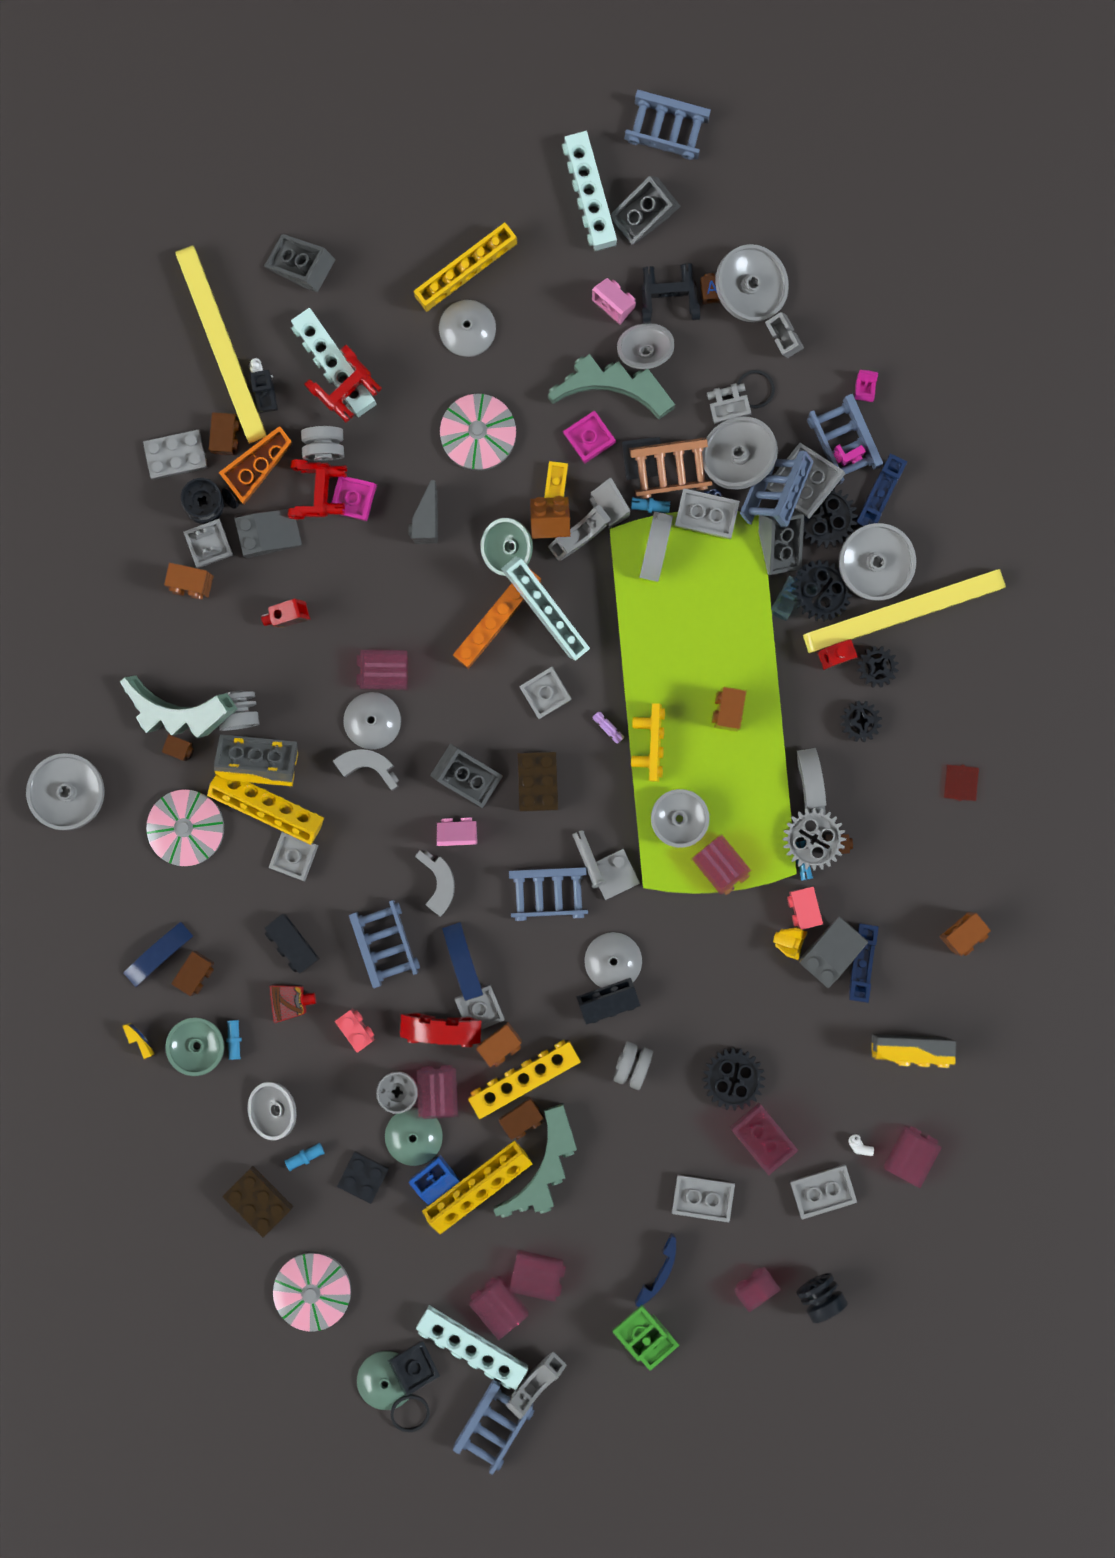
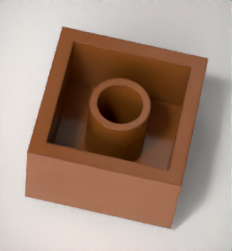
M556 496L554 498L537 497L530 499L532 539L571 537L568 497Z
M169 563L164 585L173 594L184 596V593H187L191 598L203 600V597L209 598L214 576L206 570Z
M723 687L716 693L715 704H718L717 710L713 711L712 723H715L714 728L731 731L740 730L746 690Z
M967 912L939 937L953 954L960 956L964 954L966 956L974 950L973 946L977 942L982 943L989 937L988 933L991 930L977 913Z
M507 1022L478 1044L476 1049L489 1067L493 1065L497 1067L505 1061V1056L508 1053L513 1055L521 1049L522 1039Z

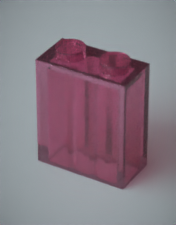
M361 650L360 655H357V666H360V674H357V685H360L361 690H408L407 651Z
M722 834L691 858L720 895L723 893L728 895L735 889L734 884L738 881L742 883L750 877L748 873L751 869Z
M451 1065L440 1066L441 1069H433V1067L427 1066L417 1070L418 1116L420 1119L459 1117L456 1068H452Z
M904 1126L883 1168L921 1188L942 1147L937 1144V1139L929 1135L925 1138L920 1135L922 1131L911 1126L909 1129Z
M518 1250L509 1292L555 1302L556 1296L560 1297L562 1285L559 1284L560 1277L564 1278L566 1266L563 1265V1259Z
M500 1276L496 1279L494 1277L490 1278L485 1283L486 1287L481 1291L479 1289L470 1296L471 1300L469 1301L471 1308L498 1341L529 1316L527 1308Z

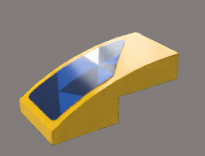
M131 1023L123 1026L129 1044L137 1041L144 1059L155 1055L150 1043L140 1030Z

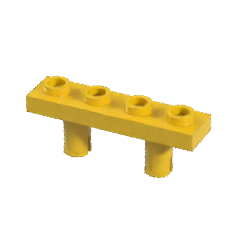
M652 703V716L633 717V728L650 729L651 743L649 756H632L631 767L648 768L649 781L659 782V778L663 776V766H660V758H663L664 748L661 747V739H664V727H661V721L665 719V708H662V705L659 703Z

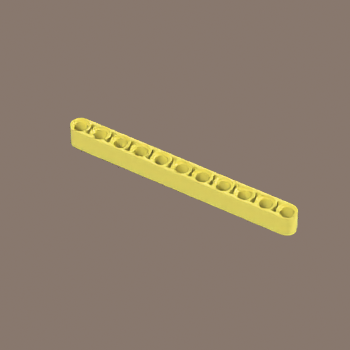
M193 245L176 251L177 259L249 444L263 439L267 434L197 252Z
M998 569L803 635L808 653H813L849 639L852 640L1006 588L1001 571Z

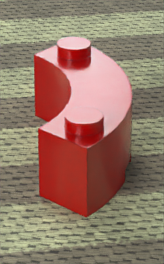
M418 1012L401 1014L400 1037L408 1039L409 1043L423 1042L473 1047V1044L481 1043L482 1021L473 1017H448L446 1021L445 1019H435V1016Z

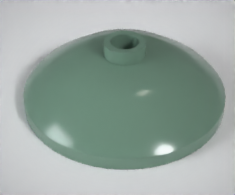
M501 518L493 521L485 529L481 540V553L486 565L493 572L506 576L501 568L514 557L521 558L526 565H528L533 550L532 539L527 528L521 522L512 518Z
M188 1018L179 1022L172 1028L166 1040V1054L169 1062L177 1071L189 1076H200L212 1071L219 1064L224 1053V1040L221 1032L212 1022L203 1018ZM195 1042L200 1043L199 1049L194 1047Z
M411 1107L403 1113H396L390 1119L385 1131V1143L389 1153L400 1163L410 1166L422 1165L433 1159L440 1150L443 1140V1132L438 1119L431 1112L418 1107ZM415 1135L416 1141H410L409 1136Z
M393 1351L376 1352L362 1363L358 1371L357 1387L359 1393L367 1404L376 1409L391 1410L393 1404L399 1398L405 1396L388 1361L399 1353ZM382 1381H387V1382H388V1386H387V1387L382 1386L381 1382H382ZM408 1399L400 1402L396 1408L403 1405Z

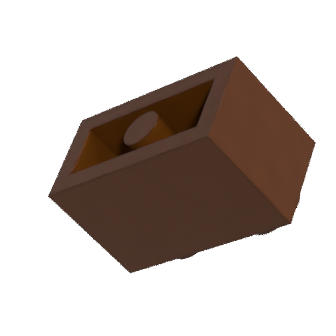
M212 412L209 451L212 454L235 456V450H238L239 440L236 439L237 431H240V420H238L235 414Z
M196 950L192 951L171 984L189 996L198 995L204 986L202 984L205 977L209 978L214 971V968H212L214 962Z
M530 1097L500 1117L498 1121L511 1140L514 1138L519 1140L526 1135L525 1131L530 1127L535 1129L541 1125V1120L544 1116Z

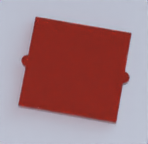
M964 764L961 766L947 765L944 798L958 799L959 802L962 800L976 801L979 768L966 767Z

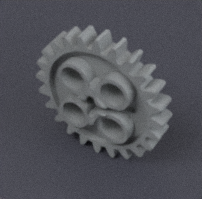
M813 808L812 813L805 809V815L798 812L799 818L797 819L792 816L791 818L794 823H787L790 830H784L788 834V837L783 838L784 841H788L784 848H790L787 855L793 854L794 857L791 861L793 862L798 859V866L800 867L804 863L806 870L810 865H812L813 871L816 870L817 865L823 870L824 863L830 867L831 859L837 862L836 854L842 856V853L838 851L839 848H845L841 844V841L846 840V838L841 837L845 830H839L842 823L836 824L837 817L831 819V812L823 815L824 809H821L819 813L816 812V808ZM809 820L816 823V829L812 832L808 831L805 827ZM799 830H803L811 836L819 835L818 840L826 843L830 848L827 849L816 842L811 844V839L799 833ZM825 830H830L833 833L831 841H825L822 838ZM803 837L806 839L807 844L804 848L796 846L797 838ZM815 847L823 849V856L821 858L813 856L812 851Z

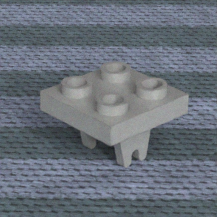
M220 519L184 531L196 568L233 556Z

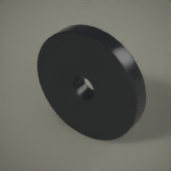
M229 487L223 488L222 496L227 505L232 509L237 508L239 501L236 494Z

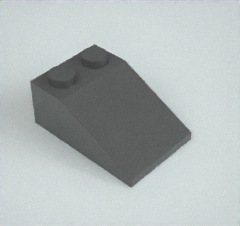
M649 176L610 216L630 243L634 245L666 221L680 205L658 177Z
M282 234L264 267L306 289L318 292L335 259L323 247Z
M435 480L430 481L412 518V524H409V536L415 544H438L437 485Z
M288 509L235 518L243 556L247 559L302 546L296 519L288 518Z
M795 509L788 527L780 526L773 516L759 515L758 533L769 575L802 569L804 514Z
M451 743L430 775L439 783L481 808L484 807L503 777L492 768Z
M839 916L801 956L799 963L829 988L857 957L868 941Z

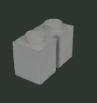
M780 312L765 321L783 356L789 358L804 349L798 335L793 332L794 328L787 315Z

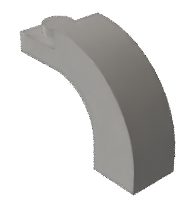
M599 504L570 529L571 537H557L548 548L560 562L600 533L611 519Z
M654 512L640 578L659 581L672 524V515Z
M816 748L797 751V763L803 784L805 809H808L809 813H812L813 808H816L817 813L824 809L823 815H826L825 787Z
M363 749L352 750L333 760L344 777L349 776L357 769L369 767L375 769L382 776L392 791L399 787L397 784L399 779L394 772L389 773V770L394 765L379 753Z
M420 850L415 857L429 867L437 879L436 891L426 903V906L441 917L450 906L454 896V876L451 868L441 856L435 862L433 861L434 856L427 850L424 852Z
M554 1352L550 1353L523 1379L512 1393V1397L506 1406L519 1419L524 1417L536 1398L548 1385L559 1378L567 1365Z

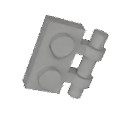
M735 383L731 384V387L715 388L714 391L707 392L708 400L716 398L717 401L710 404L714 424L736 417L751 415L747 395L739 397V392L746 391L744 383L739 385ZM733 394L732 399L722 400V396Z

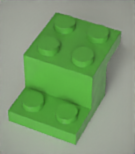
M643 1305L638 1307L612 1330L638 1362L641 1360L650 1371L679 1346V1343L654 1314L651 1316Z

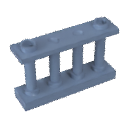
M637 89L635 104H638L639 109L633 130L626 129L625 140L634 145L643 144L683 155V158L688 160L698 159L700 149H696L695 144L701 124L708 123L711 109ZM648 108L656 109L657 111L651 136L640 133L645 112ZM671 113L675 116L669 141L658 138L664 114ZM685 118L693 119L694 121L687 146L676 143L682 120Z
M853 394L845 396L842 406L822 415L816 416L814 410L809 413L807 421L810 428H814L827 460L837 467L839 466L833 455L835 451L831 450L828 441L852 430L857 432L859 436L857 441L841 448L846 454L862 445L867 455L855 464H849L840 468L844 470L845 475L866 465L872 466L873 470L881 467L883 461ZM843 413L849 414L851 418L849 424L824 434L820 423ZM844 477L838 482V485L843 483Z
M799 450L795 460L776 459L770 473L762 481L751 486L740 512L748 524H752L755 515L773 516L780 526L788 527L813 465V460L806 451ZM775 467H792L788 476L772 475ZM768 483L785 484L782 492L765 491ZM761 499L779 500L775 509L759 508Z
M586 867L509 871V879H513V882L516 884L517 913H511V917H515V921L527 920V917L552 915H573V918H584V914H588V910H582L581 879H583L582 875H586ZM563 876H571V880H573L574 910L563 911ZM544 877H552V881H554L555 911H544L542 885ZM525 878H533V881H535L536 912H524L523 882H525Z
M394 900L389 901L391 907L366 916H359L358 912L349 915L373 988L381 986V981H384V978L412 969L413 975L418 973L417 969L420 968L417 957L413 958L399 914H402L400 905L395 903ZM394 915L396 926L370 935L368 933L365 934L363 926H366V923ZM400 933L403 944L376 953L374 951L371 952L369 947L372 944L371 942ZM406 951L409 962L383 971L377 970L375 965L378 962L377 960Z
M495 1378L453 1445V1451L460 1454L462 1449H467L490 1463L489 1473L492 1475L495 1470H500L504 1463L502 1458L525 1420L529 1421L535 1411L532 1404L524 1417L515 1424L492 1410L489 1405L492 1399H498L504 1404H507L511 1399L501 1392V1389H499L500 1382ZM482 1416H488L511 1430L507 1440L505 1441L481 1426L479 1421ZM472 1432L475 1434L477 1432L500 1446L501 1449L497 1456L494 1457L471 1443L469 1437Z

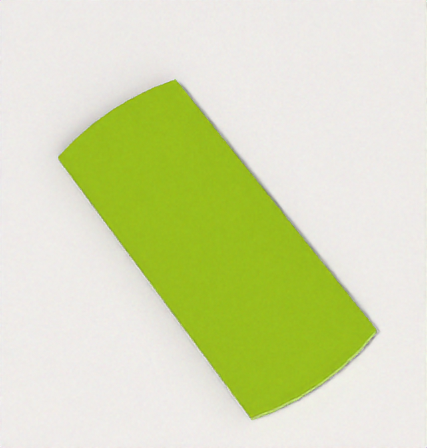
M737 511L730 540L675 527L678 512L665 513L672 515L673 518L658 582L640 578L653 516L611 528L610 540L631 757L649 756L651 743L650 729L633 728V717L652 716V703H659L662 705V708H665V719L661 721V727H664V739H661L664 755L663 758H660V766H663L662 778H659V782L649 781L648 768L632 767L643 888L675 893H721L749 889L797 874L796 861H791L794 855H787L790 848H784L788 841L783 840V838L788 837L784 830H790L787 823L792 824L769 580L758 533L759 515H755L752 524H748L741 516L740 511ZM723 687L746 690L741 727L738 731L714 728L715 723H712L713 711L717 710L718 704H715L716 693ZM676 789H684L697 794L705 802L709 812V825L706 833L697 843L688 847H672L665 844L657 837L651 824V813L656 801L665 793ZM677 815L676 821L682 822L683 817L681 815Z

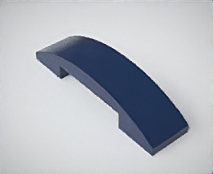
M890 453L856 523L862 526L878 523L907 461Z
M180 922L144 952L123 974L137 987L174 952L186 944L193 937V934Z
M461 922L442 928L464 1000L468 1001L483 996Z
M859 924L857 932L868 943L852 961L849 1000L869 1003L874 949L877 943L879 926Z
M672 1233L662 1249L663 1254L667 1255V1258L651 1288L645 1284L641 1288L635 1300V1305L638 1307L647 1303L659 1292L672 1270L676 1254V1237Z

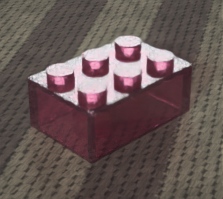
M760 1103L730 1126L732 1132L768 1175L799 1151Z

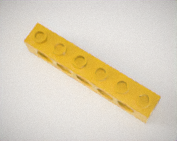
M504 222L415 289V298L426 312L514 247L517 244V237Z
M216 774L209 786L207 796L310 845L321 829L323 817L250 782L227 780Z
M562 1040L554 1045L555 1049L551 1051L546 1049L538 1054L539 1058L533 1061L528 1059L521 1063L522 1067L516 1071L514 1068L504 1073L505 1077L502 1079L494 1078L487 1083L488 1086L481 1090L479 1087L470 1092L471 1096L468 1100L478 1118L481 1119L581 1063L571 1042ZM560 1054L563 1057V1061L560 1064L553 1063V1055ZM540 1063L546 1067V1071L541 1074L535 1070V1066ZM521 1073H526L529 1076V1081L522 1083L519 1081L518 1076ZM503 1083H510L512 1090L504 1092L501 1086ZM492 1092L496 1099L488 1102L485 1099V1094Z
M514 1140L422 1210L429 1225L439 1234H442L533 1163L526 1152Z

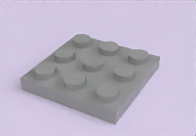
M799 443L787 459L795 460L799 450L806 451L813 460V465L795 507V510L803 513L810 519L845 475V472L802 443ZM780 467L774 475L788 476L792 467ZM768 483L766 490L769 492H782L785 484Z

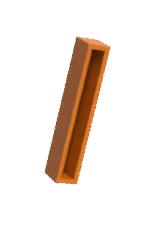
M531 570L537 580L541 582V578ZM512 583L453 654L454 658L468 669L525 601Z

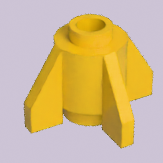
M799 928L781 929L775 933L773 943H776L775 947L787 957L799 960L800 950L807 932Z

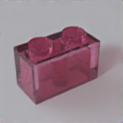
M766 1267L756 1269L751 1274L752 1277L748 1280H741L736 1284L737 1288L734 1289L735 1294L749 1313L781 1290Z

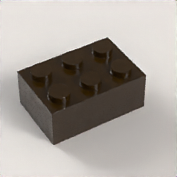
M556 752L518 753L520 812L558 810Z
M254 1166L222 1196L262 1238L294 1207Z

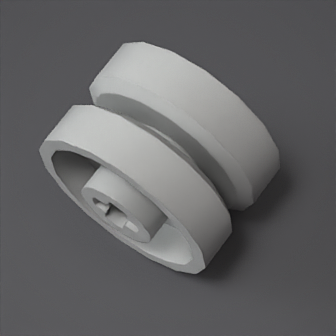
M315 426L301 430V440L307 444L302 447L303 459L309 461H333L344 458V447L338 444L344 440L342 428Z
M627 1041L617 1061L613 1081L624 1084L630 1074L629 1087L639 1090L646 1076L653 1050L643 1047L639 1051L638 1056L635 1057L637 1044Z

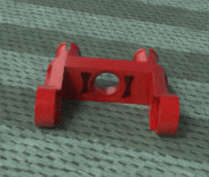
M344 345L340 351L346 358L345 360L356 371L330 395L310 379L304 385L330 411H335L347 423L349 419L345 413L351 419L354 413L343 404V401L360 385H363L372 396L377 395L376 390L380 392L382 387L371 377V372L357 359L356 354L347 345Z
M301 459L291 460L292 470L301 471V473H316L314 506H295V508H289L288 518L300 520L305 519V517H326L328 514L344 515V503H328L327 501L330 477L346 478L347 466H330L328 463H311Z

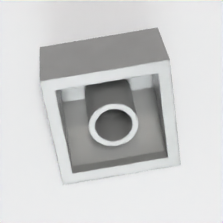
M609 478L591 492L592 498L589 500L593 508L600 504L611 519L607 523L609 529L629 518L630 509L612 478Z

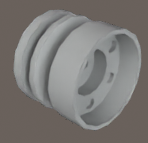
M228 692L227 694L237 707V710L219 725V730H237L260 725L258 712L249 711L250 707L257 705L256 701H247L255 697V692Z
M401 1071L385 1075L377 1088V1099L380 1106L394 1114L409 1110L414 1105L418 1095L415 1080L409 1074ZM397 1086L403 1091V1094H400L399 1097L392 1093V1090H395Z

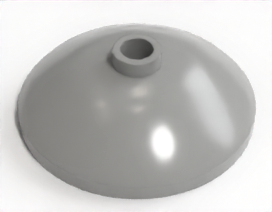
M461 300L453 303L444 311L439 323V333L443 344L449 351L458 356L473 357L483 353L490 347L495 338L496 323L491 311L482 303L474 300ZM466 322L471 324L468 328H465L463 325Z
M639 324L629 328L620 336L617 343L618 355L630 367L637 369L654 368L665 363L671 357L674 351V338L663 326Z
M369 692L357 696L350 702L344 714V728L348 737L356 745L365 749L374 750L389 745L397 737L401 727V715L397 705L389 697L381 693ZM371 716L375 719L372 724L368 723V718Z
M676 789L665 793L656 801L651 813V824L657 837L665 844L672 847H688L697 843L706 833L709 825V812L705 802L697 794L684 789ZM677 815H681L683 817L682 822L676 821Z
M617 932L605 933L595 938L587 948L585 968L590 979L600 987H605L631 978L632 982H634L641 971L642 955L640 949L627 935ZM612 958L617 959L616 965L610 964Z
M265 1082L258 1085L252 1091L248 1101V1116L252 1127L261 1137L268 1140L282 1139L292 1131L296 1121V1106L292 1095L284 1086L276 1082Z

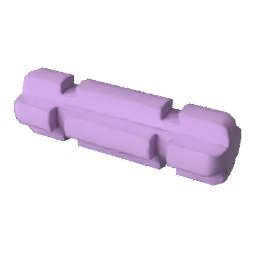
M598 711L592 717L593 720L599 723V726L609 736L613 737L612 739L615 743H620L624 736L617 732V728Z

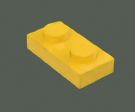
M549 461L544 498L564 497L568 463Z

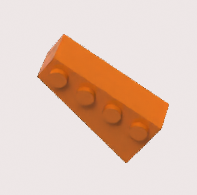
M279 426L222 469L219 474L245 505L293 443Z

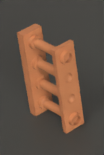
M698 438L629 448L631 458H635L638 463L641 489L635 490L636 496L649 498L651 494L683 490V488L708 489V486L712 485V481L710 479L705 480L702 458L703 448L708 447L707 439ZM692 449L695 456L697 481L686 483L683 454L684 450ZM673 452V455H675L679 484L667 485L664 463L665 453ZM654 455V458L657 460L659 487L648 488L645 465L646 456Z

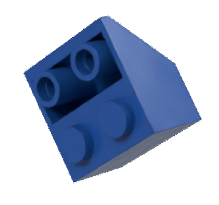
M439 1155L411 1177L409 1184L419 1197L430 1205L461 1180L443 1157Z

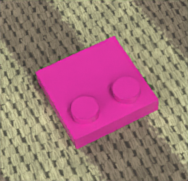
M595 410L563 431L565 437L584 464L616 443L615 438Z
M339 477L332 503L345 504V510L343 509L345 514L342 516L367 521L377 485L351 477Z

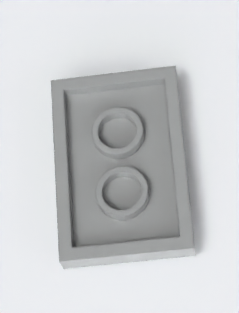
M200 430L143 441L152 480L208 468Z
M683 488L675 527L731 540L740 501Z
M845 1164L790 1181L801 1219L857 1203Z
M677 1174L672 1214L730 1222L735 1183Z

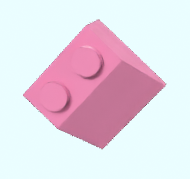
M606 278L592 289V300L615 321L621 324L635 309V298L628 292L625 294L615 280L610 281Z
M453 818L441 819L442 823H437V846L477 844V822L472 821V818H461V822H453Z

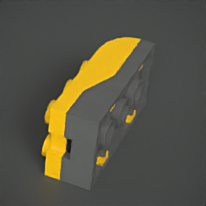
M220 734L214 763L215 774L233 781L293 786L294 765L297 764L298 758L297 742Z
M872 1034V1057H875V1059L894 1061L900 1066H910V1063H915L920 1067H930V1064L938 1065L937 1067L949 1068V1064L955 1065L956 1041L951 1038Z

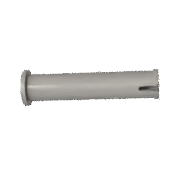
M579 831L581 839H579L577 832L574 833L572 836L593 883L592 888L603 886L606 884V880H603L584 831Z

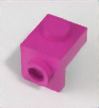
M859 370L855 386L854 398L856 400L874 401L878 372Z
M839 444L834 448L835 452L833 455L838 463L841 462L842 466L850 462L855 464L861 461L866 451L861 445L845 454Z

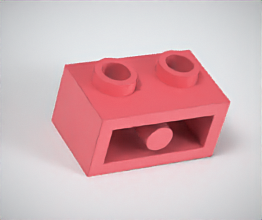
M811 886L789 892L790 896L787 897L789 907H793L795 915H792V920L795 927L798 926L799 929H806L823 924L814 887Z
M352 1008L338 1018L335 1023L358 1053L375 1040L373 1037L375 1034L369 1026L366 1027L364 1025L361 1014Z

